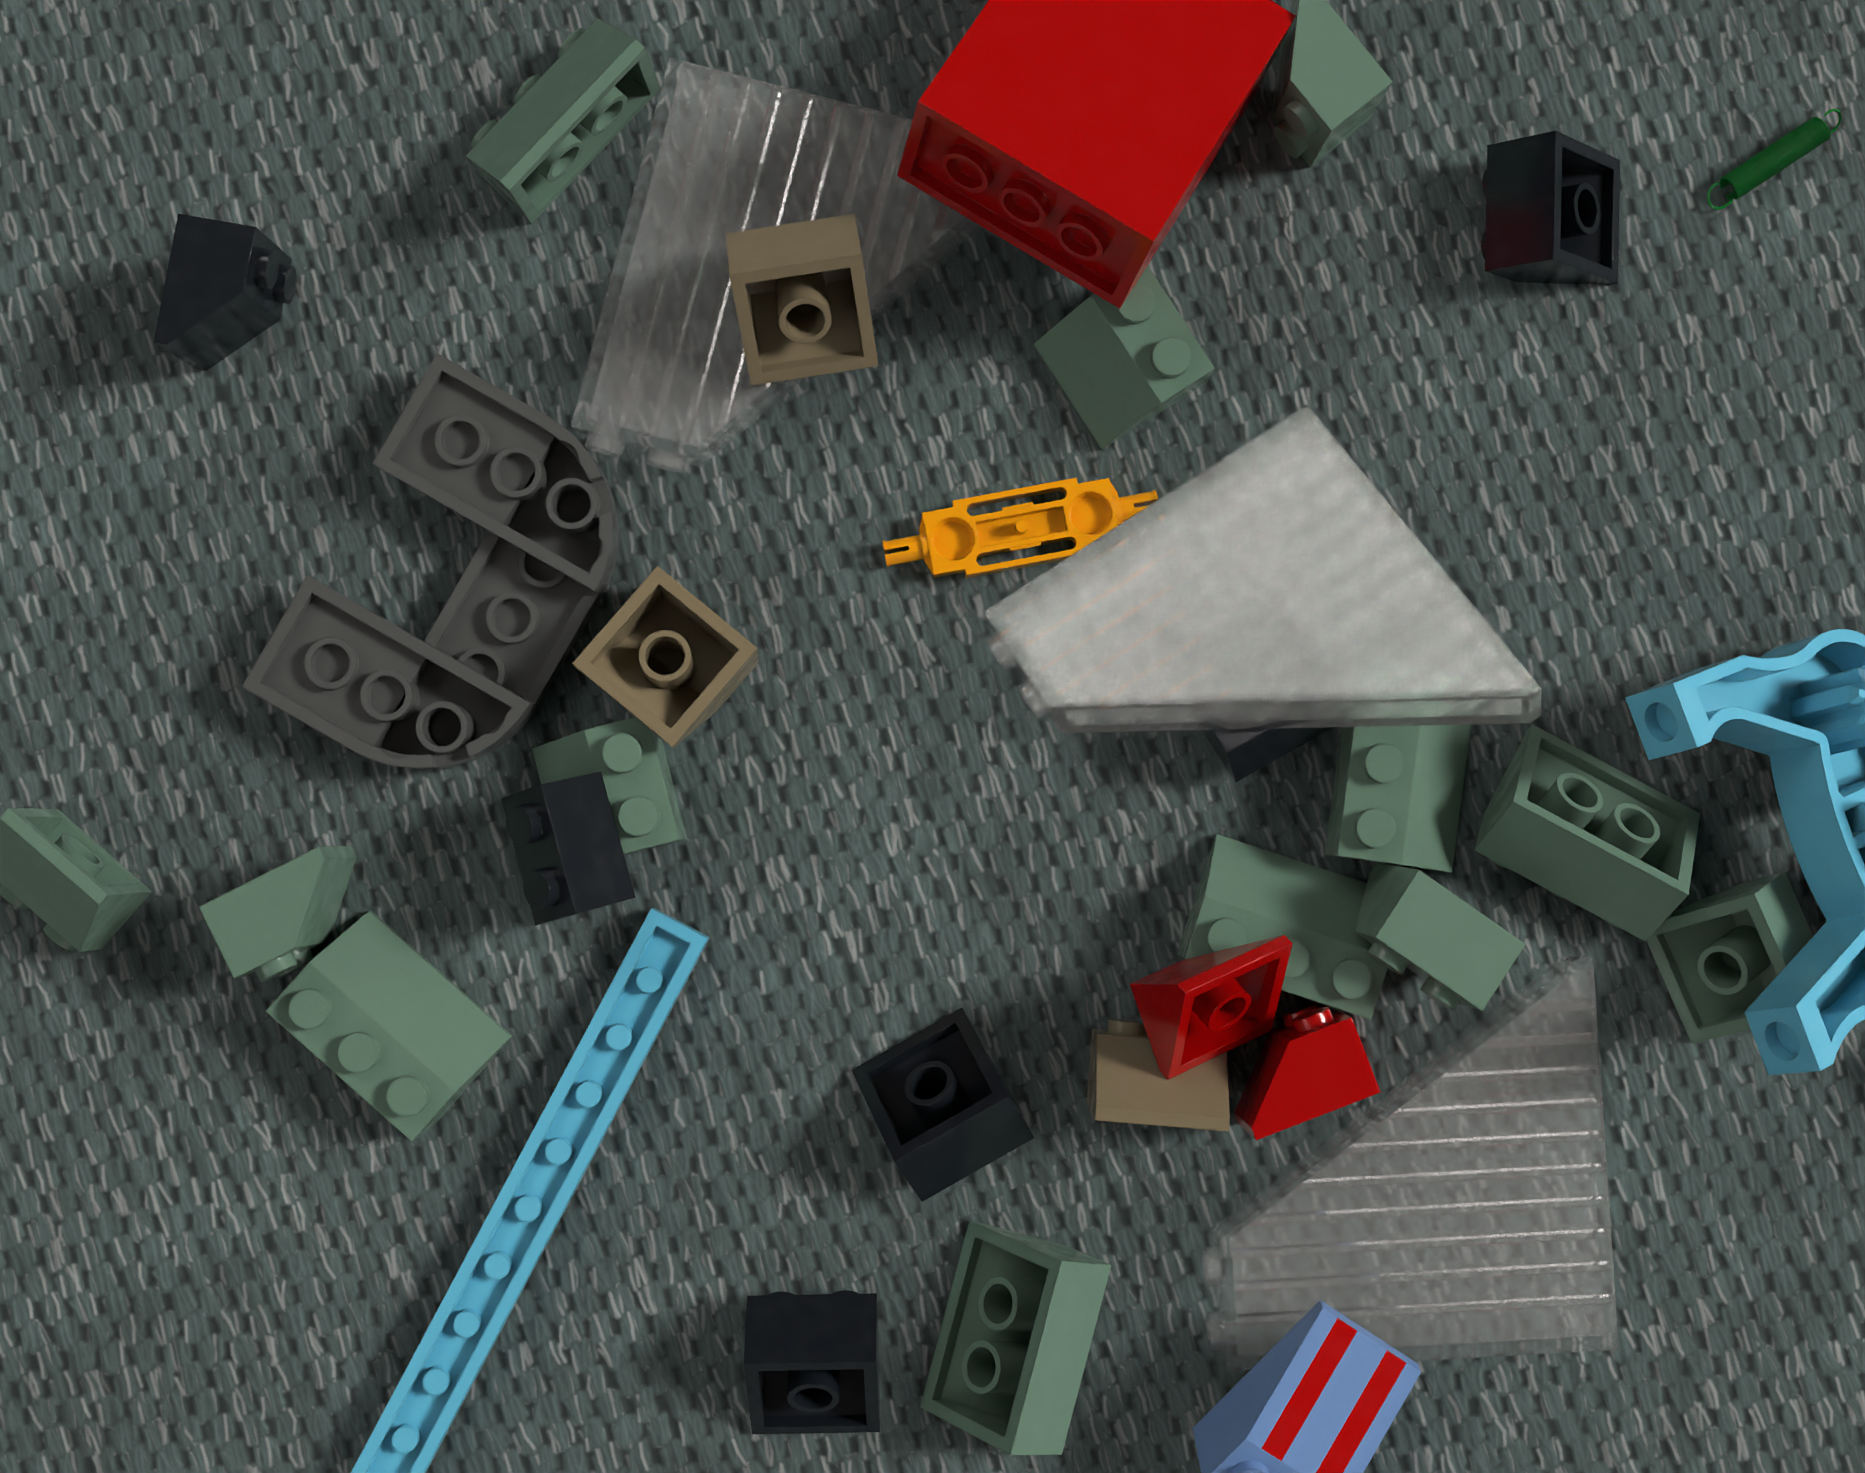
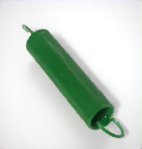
M1831 109L1824 114L1826 116L1830 112H1836L1839 115V121L1832 131L1829 130V127L1822 119L1812 117L1721 177L1720 182L1714 183L1707 192L1708 205L1714 210L1726 208L1734 200L1743 197L1749 191L1829 140L1830 135L1840 125V110ZM1728 183L1732 184L1735 188L1734 192L1731 191L1732 195L1730 193L1729 196L1726 195L1730 202L1721 207L1712 205L1709 198L1711 190L1717 185H1720V188L1723 190V187L1726 188Z

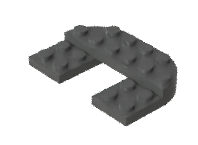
M437 353L372 463L379 469L488 530L424 641L307 575L242 685L244 689L368 759L383 764L413 769H443L478 760L507 743L523 728L540 705L602 598L615 567L619 544L618 514L610 485L593 456L577 438L547 415Z

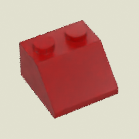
M1318 1002L1308 1003L1282 1014L1285 1024L1269 1032L1234 1111L1239 1125L1255 1140L1262 1139L1381 1093L1352 1017L1330 1007L1320 1008Z

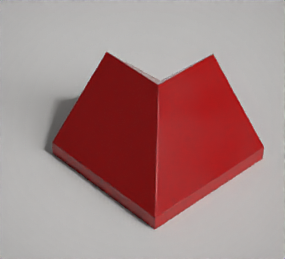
M1285 935L1184 959L1130 983L1159 1070L1167 1080L1272 1030L1293 945Z

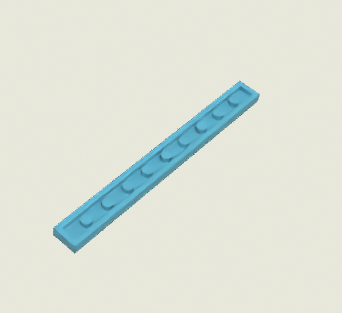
M656 908L650 909L351 1473L427 1472L710 938L709 936Z

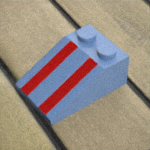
M1320 1300L1192 1428L1201 1473H1363L1421 1374L1419 1364Z

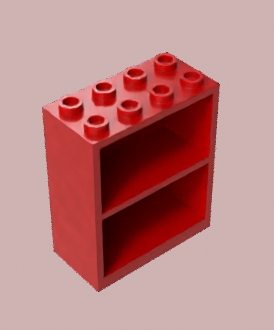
M989 0L918 100L897 176L1120 309L1259 89L1296 15L1279 6L1273 0Z

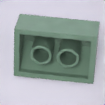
M599 18L586 30L579 28L567 37L559 49V59L543 75L535 74L531 76L520 87L514 99L516 104L500 121L496 119L491 120L476 133L471 142L472 150L466 155V158L477 174L531 224L660 90L645 47L635 38Z
M1360 663L1349 668L1344 704L1347 720L1342 722L1325 855L1452 873L1476 684L1427 671Z
M1532 724L1527 730L1484 812L1475 851L1490 858L1495 864L1508 868L1546 888L1553 895L1565 898L1597 915L1611 926L1623 929L1646 942L1689 895L1700 813Z
M1215 834L1177 955L1188 959L1285 935L1293 945L1281 990L1367 1019H1372L1388 969L1367 953L1372 943L1355 932L1367 883Z
M372 910L364 914L313 958L266 1010L271 1017L410 1141H414L424 1135L436 1124L512 1037L508 1031Z
M969 1221L920 1408L1009 1455H1062L1111 1264L1069 1246L988 1224Z

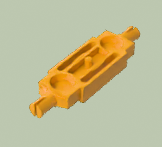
M1076 477L953 500L952 507L922 513L919 535L888 541L882 540L884 553L909 549L885 554L886 565L890 567L891 565L924 559L925 565L934 578L965 572L966 578L1088 556L1091 553L1090 548L1119 543L1124 522L1160 516L1159 503H1156L1158 500L1157 492L1152 490L1150 492L1119 497L1109 478L1078 483ZM1061 491L1065 495V498L1062 500L1035 505L1033 502L1002 507V511L971 516L967 512L971 507ZM1156 503V504H1152V505H1146V506H1141V507H1135V506H1140V505H1145V504ZM1066 540L1074 543V548L1070 550L981 566L976 561L981 556L1033 548Z

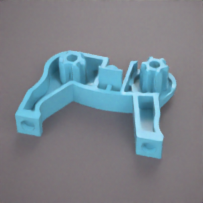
M1848 629L1830 630L1780 645L1767 651L1760 658L1741 655L1701 667L1625 698L1648 760L1698 748L1711 742L1712 738L1766 754L1770 757L1775 790L1790 842L1808 886L1826 918V923L1744 1012L1768 1076L1815 1072L1834 1064L1838 1049L1849 1031L1856 1024L1865 1020V635Z

